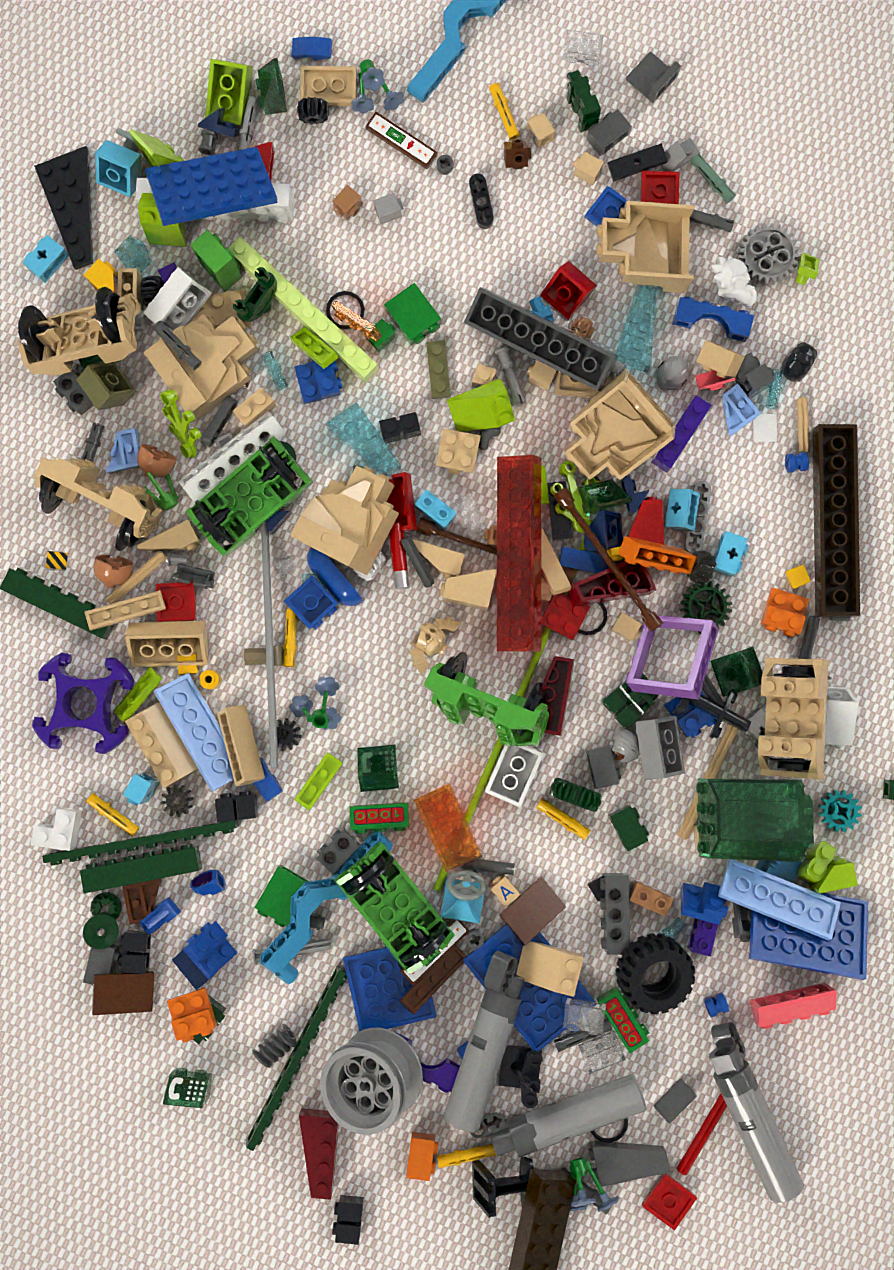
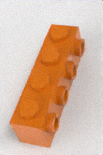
M628 536L624 537L618 553L625 558L624 561L633 565L639 563L647 568L654 566V568L662 571L668 569L676 574L680 572L690 574L697 556L681 548Z

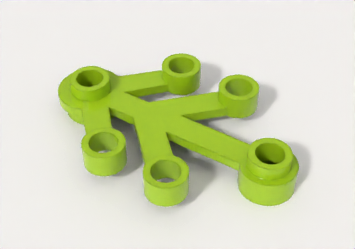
M167 389L160 393V397L166 405L162 407V412L172 422L168 425V428L180 441V451L187 459L194 458L197 455L195 442L201 438V433L195 427L189 430L190 436L188 438L187 431L189 423L195 420V416L192 411L187 410L182 413L183 419H181L176 406V401L178 400L177 393L174 390Z
M565 461L559 465V473L567 479L570 493L575 500L573 502L576 505L575 509L579 511L578 513L586 521L585 523L590 525V516L595 507L601 504V498L598 495L590 497L588 500L589 505L584 512L582 504L589 491L596 486L597 481L594 477L590 479L592 482V486H590L588 483L589 479H585L584 486L580 493H578L574 477L575 464ZM555 483L551 486L550 492L555 495L558 493L555 491V486L560 491L563 489L562 484ZM557 503L555 511L573 521V528L576 531L584 533L572 514L566 508L562 511L559 507L560 504Z

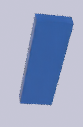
M561 547L559 562L563 567L595 574L609 569L601 554Z

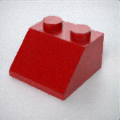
M568 261L559 267L540 296L568 320L588 299L597 285Z

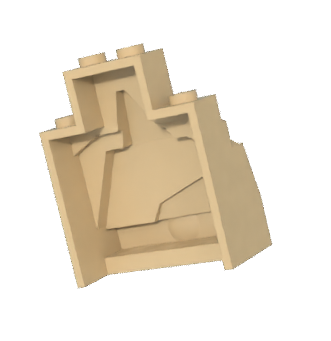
M626 201L624 207L620 209L619 219L603 217L601 224L597 225L596 235L599 237V243L596 246V255H599V262L619 263L618 274L621 275V282L662 287V292L684 293L694 279V275H689V224L695 205Z
M203 314L185 327L181 325L172 331L202 361V364L196 370H192L183 359H179L177 353L162 338L143 353L168 388L177 393V401L185 412L190 410L195 418L200 419L224 401L227 396L232 395L252 379L249 374L251 370L243 362L260 349L256 345L258 341L252 333L249 335L245 330L247 326L244 321L231 316L218 326L212 316L208 317Z
M626 368L590 399V402L571 418L570 428L579 436L566 446L565 455L570 462H574L578 466L581 475L586 476L589 480L606 467H608V471L613 477L616 476L621 480L671 442L675 437L676 425Z
M356 466L348 483L342 480L336 482L331 479L327 488L323 489L320 496H313L300 515L290 536L368 575L399 514L393 510L394 506L386 502L395 485L389 482L390 478L382 473H379L377 476L374 474L375 471L367 466H364V468Z

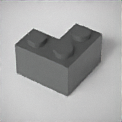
M750 352L745 355L735 382L740 385L750 399L766 390L775 381V375L773 370L767 367L766 363L760 366L758 358Z

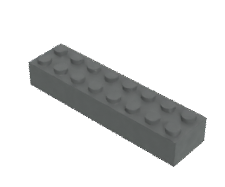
M482 287L479 288L464 320L465 324L597 391L604 387L619 355Z

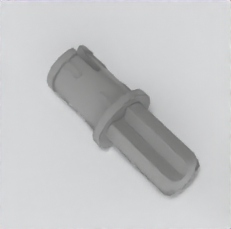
M152 551L151 554H150V559H151L157 552ZM171 551L168 553L163 552L167 559L161 564L171 566L179 563L188 566L190 561L188 555L173 554Z

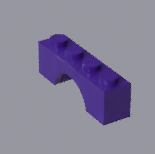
M695 395L676 424L674 439L658 451L651 463L667 473L712 405Z
M399 1034L412 1046L411 1039ZM448 1058L436 1065L421 1063L424 1082L428 1084L432 1082L438 1085V1088L445 1093L452 1091L460 1067L458 1063Z

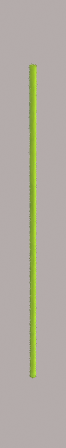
M585 535L578 550L586 551L584 547ZM547 627L544 628L516 694L517 696L524 697L552 632ZM497 738L433 888L436 891L441 892L503 744L499 738Z

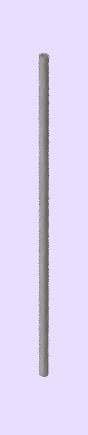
M266 521L261 525L270 766L271 768H278L270 550Z

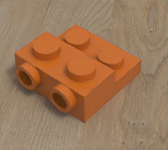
M771 588L760 624L764 625L765 629L769 631H783V635L794 638L795 635H801L809 599Z
M206 987L167 1000L172 1017L171 1024L177 1041L182 1039V1042L185 1043L193 1040L194 1035L201 1033V1036H207L213 1033L212 1029L216 1028L217 1022Z

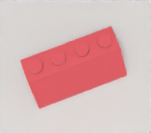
M824 982L749 1001L755 1024L762 1029H768L776 1023L789 1024L793 1019L806 1020L810 1019L811 1015L830 1014V1011L836 1010L837 993L835 989Z

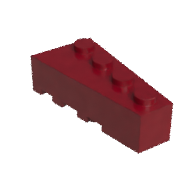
M627 562L617 565L639 596L650 595L657 590L646 567L639 563L633 565ZM611 568L572 584L571 590L568 591L575 606L631 597L626 592L627 590H625L624 586H622L623 584L619 582L620 580L616 578L617 576L613 574L614 572H612Z
M554 656L543 681V692L547 693L546 705L549 713L547 727L544 732L546 734L562 736L574 659Z
M301 1108L299 1121L311 1198L331 1200L339 1123L326 1110Z

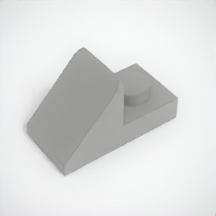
M689 138L680 144L676 141L665 151L667 163L662 165L665 171L673 172L700 153L693 140Z

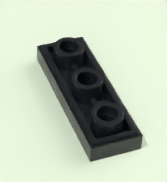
M662 143L609 161L607 165L614 182L666 164L667 158Z
M566 481L547 483L552 540L572 538L570 519L563 514L556 513L555 505L558 502L550 492L551 486L555 483H560L563 488H567ZM555 486V491L559 492L558 487Z

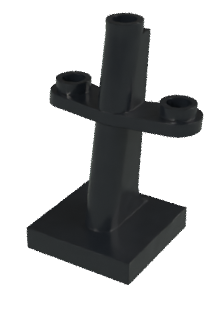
M734 689L729 691L723 706L700 694L699 700L679 697L678 699L681 701L672 711L673 714L679 716L686 710L689 704L716 717L717 720L709 735L712 739L719 737L722 728L719 726L722 721L746 732L751 725L750 720L728 709L730 703L734 704L738 696Z
M507 1045L500 1064L498 1085L521 1088V1102L526 1108H534L538 1103L537 1093L540 1092L541 1084L539 1073L540 1065L543 1061L542 1049L538 1052L531 1047Z
M526 1156L521 1157L519 1176L495 1178L480 1160L472 1161L473 1200L488 1218L496 1216V1198L499 1196L520 1193L521 1205L523 1206L530 1170L534 1168L532 1159Z

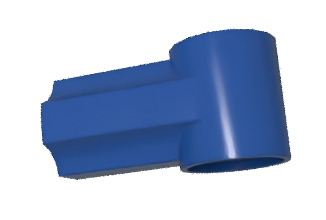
M168 897L153 912L140 921L141 927L150 935L164 923L170 922L181 911L173 900Z

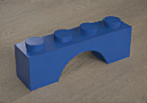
M685 296L683 298L680 297L677 302L672 325L690 329L699 320L713 319L723 326L726 338L746 342L750 335L754 315L749 314L745 310L735 311L731 310L728 306L719 307L708 301L698 302L694 301L692 297Z

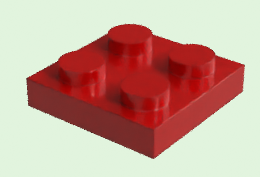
M642 171L640 202L679 204L680 172Z
M190 582V584H156V591L161 590L166 610L157 612V622L197 621L196 589L193 582Z
M564 592L552 595L539 624L573 641L591 606H575L570 595Z
M664 1173L642 1202V1207L675 1231L697 1200V1196L670 1175Z

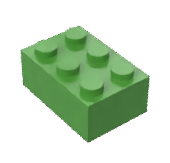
M207 229L190 244L201 266L224 292L242 278L239 273L241 269L237 265L238 262L235 260L234 254L228 247L225 249L221 239L215 233L212 235Z

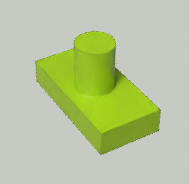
M802 252L798 261V275L795 281L806 285L809 278L815 280L818 275L819 258Z

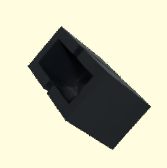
M416 412L399 416L400 420H396V417L379 421L384 444L401 440L399 432H403L404 439L420 436L421 430Z
M251 791L239 792V796H232L231 793L220 794V798L215 799L217 822L259 817L256 794H251Z
M127 930L120 939V946L123 947V954L119 957L121 973L145 974L149 971L150 952L146 951L151 948V934L149 935L143 930Z
M340 1195L339 1202H335L334 1215H338L337 1222H333L332 1235H336L335 1243L359 1245L364 1197Z

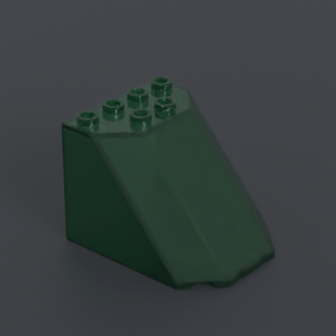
M767 777L698 778L696 791L698 793L697 812L699 822L697 824V831L699 833L697 850L699 857L708 859L804 862L806 850L811 849L814 844L813 800L810 795L805 794V785L802 780Z

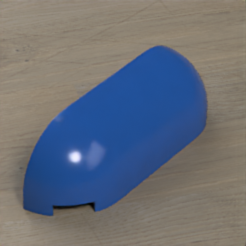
M310 547L307 554L308 566L330 594L342 605L357 606L361 604L363 600L358 592L327 555Z

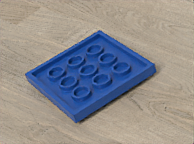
M386 947L343 957L359 1032L368 1028L390 1029L437 1017L432 996L414 1015L399 1001L412 987V984L400 972L403 967Z

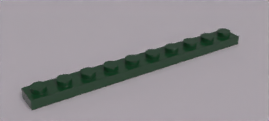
M238 819L82 847L70 851L49 853L42 856L43 863L50 862L52 866L62 864V860L69 859L70 862L82 860L81 856L88 855L89 859L100 857V853L108 852V855L120 853L119 849L127 848V852L139 850L138 846L141 845L151 848L158 846V842L163 841L167 845L177 843V839L184 838V841L194 840L196 835L201 834L205 838L215 836V832L222 831L223 834L232 833L234 828L239 827Z
M337 965L297 1041V1045L291 1052L246 1139L247 1149L254 1151L256 1145L259 1146L261 1144L265 1128H269L272 1123V1114L275 1109L278 1110L281 1106L283 1093L288 1092L293 1074L296 1075L298 1073L302 1057H306L309 1052L310 1041L316 1038L320 1022L325 1021L330 1003L333 1004L335 1002L339 986L342 987L346 981L347 976L343 967Z

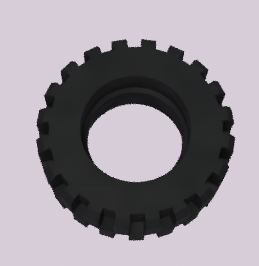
M654 933L647 934V937L642 935L637 938V941H631L628 944L629 947L627 949L624 948L621 952L622 958H618L617 961L619 968L615 970L616 981L623 994L636 1009H640L644 1013L659 1014L661 1011L664 1014L669 1012L671 1008L674 1010L679 1007L678 1004L680 1002L684 1003L687 999L686 995L690 994L693 989L691 985L695 983V966L691 957L678 942L670 936L666 937L665 934L659 933L656 936ZM661 961L669 962L668 971L661 981L650 986L642 985L643 975L651 965Z

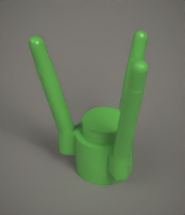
M148 472L147 476L159 492L160 500L144 486L147 489L146 493L150 494L161 509L164 508L165 511L175 507L178 504L177 499L179 497L175 492L170 475L168 474L165 477L171 493L169 491L163 492L151 473Z

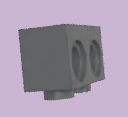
M72 369V372L60 375L53 382L57 386L55 390L60 397L63 398L65 396L68 400L66 405L73 413L77 411L82 415L94 405L76 379L79 375ZM72 382L71 388L66 389V384ZM84 396L83 402L77 404V399Z
M345 828L342 831L338 829L330 837L333 841L328 846L324 844L317 851L319 856L316 859L332 875L361 845ZM341 838H346L349 841L347 848H342L339 845ZM327 852L335 854L336 859L334 862L326 860Z

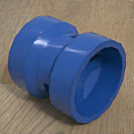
M800 452L798 455L793 453L786 454V471L788 473L795 472L798 469L800 471H807L809 468L807 452Z
M722 992L716 994L713 998L707 997L703 999L711 1018L717 1016L720 1012L726 1013L730 1011Z

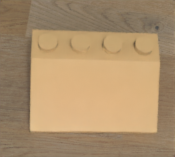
M160 702L125 721L163 788H168L199 770Z

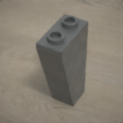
M590 1141L592 1148L588 1149L591 1161H595L596 1165L593 1171L602 1187L671 1172L664 1146Z

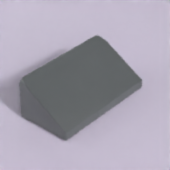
M680 1078L654 1105V1108L670 1124L697 1095Z

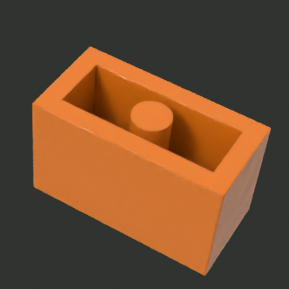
M412 1132L406 1178L430 1181L431 1174H435L436 1162H432L433 1154L437 1155L438 1142H435V1135Z

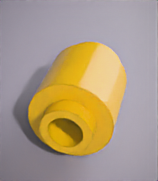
M206 670L200 675L199 681L205 689L214 690L221 685L222 677L217 671ZM209 676L212 677L211 683H208Z

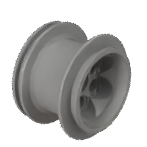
M368 1028L355 1034L347 1044L339 1047L329 1057L321 1073V1096L330 1115L342 1127L357 1134H376L392 1126L399 1119L402 1112L409 1109L415 1103L422 1089V1067L415 1050L402 1036L384 1028Z

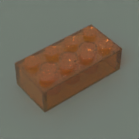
M446 784L414 799L445 872H452L484 857L450 784Z

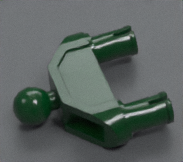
M263 267L257 268L258 272L255 271V277L258 281L245 300H236L237 306L233 303V309L237 312L238 318L244 322H252L264 313H268L272 308L271 302L274 299L277 281L275 276L267 272Z

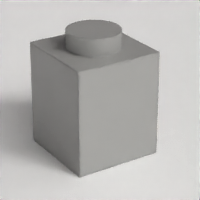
M395 193L373 200L380 224L402 217L401 210L404 208L401 199H397Z

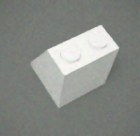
M827 687L825 746L828 744L844 747L845 745L853 744L859 702L849 687Z

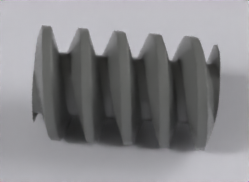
M282 1024L284 1031H281L279 1028L276 1029L278 1036H275L273 1033L270 1034L272 1041H269L267 1038L264 1039L266 1046L258 1045L259 1052L256 1049L252 1050L255 1058L265 1067L270 1068L273 1062L276 1063L279 1057H283L285 1052H289L291 1047L297 1045L293 1032L285 1024Z

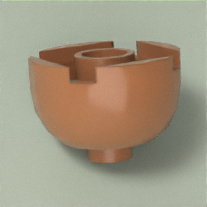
M142 444L138 451L137 463L140 469L145 472L144 475L148 477V472L151 473L154 479L167 476L172 472L177 460L173 454L165 450L161 452L157 450L158 447Z
M109 554L97 555L94 561L95 576L104 583V586L115 588L116 585L124 584L131 576L133 571L132 561L117 556V559L110 558Z

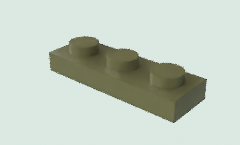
M445 340L426 342L432 399L451 397Z

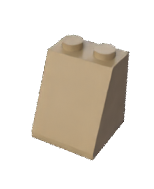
M491 569L447 578L446 583L442 582L440 596H443V601L487 611L497 570Z

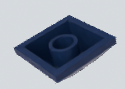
M600 510L589 525L591 531H593L592 533L599 539L598 541L606 549L605 551L621 547L623 542L621 514ZM585 534L584 547L586 552L599 553Z

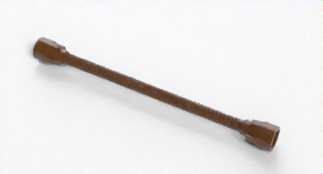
M563 488L554 495L556 501L562 508H566L572 514L593 546L604 558L603 560L614 572L613 574L623 584L622 586L627 590L626 592L630 594L629 596L638 609H640L644 617L642 620L649 631L652 632L663 624L662 620L655 611L651 612L649 608H646L642 599L633 589L632 585H630L629 581H627L626 577H624L613 559H611L612 557L608 555L609 553L605 551L606 549L598 541L599 539L592 533L593 531L585 523L586 521L582 519L583 517L578 513L579 511L575 509L576 505L573 503L575 500L568 489Z
M420 518L417 524V533L431 536V534L435 536L441 535V537L443 536L450 540L464 543V545L473 546V548H478L491 554L494 553L496 556L508 558V560L517 561V563L532 567V565L539 567L534 560L525 559L523 556L511 554V552L502 551V549L479 543V541H474L470 538L467 539V537L465 538L461 535L458 536V534L456 535V533H451L444 529L442 530L435 526V522ZM562 566L571 585L576 571Z

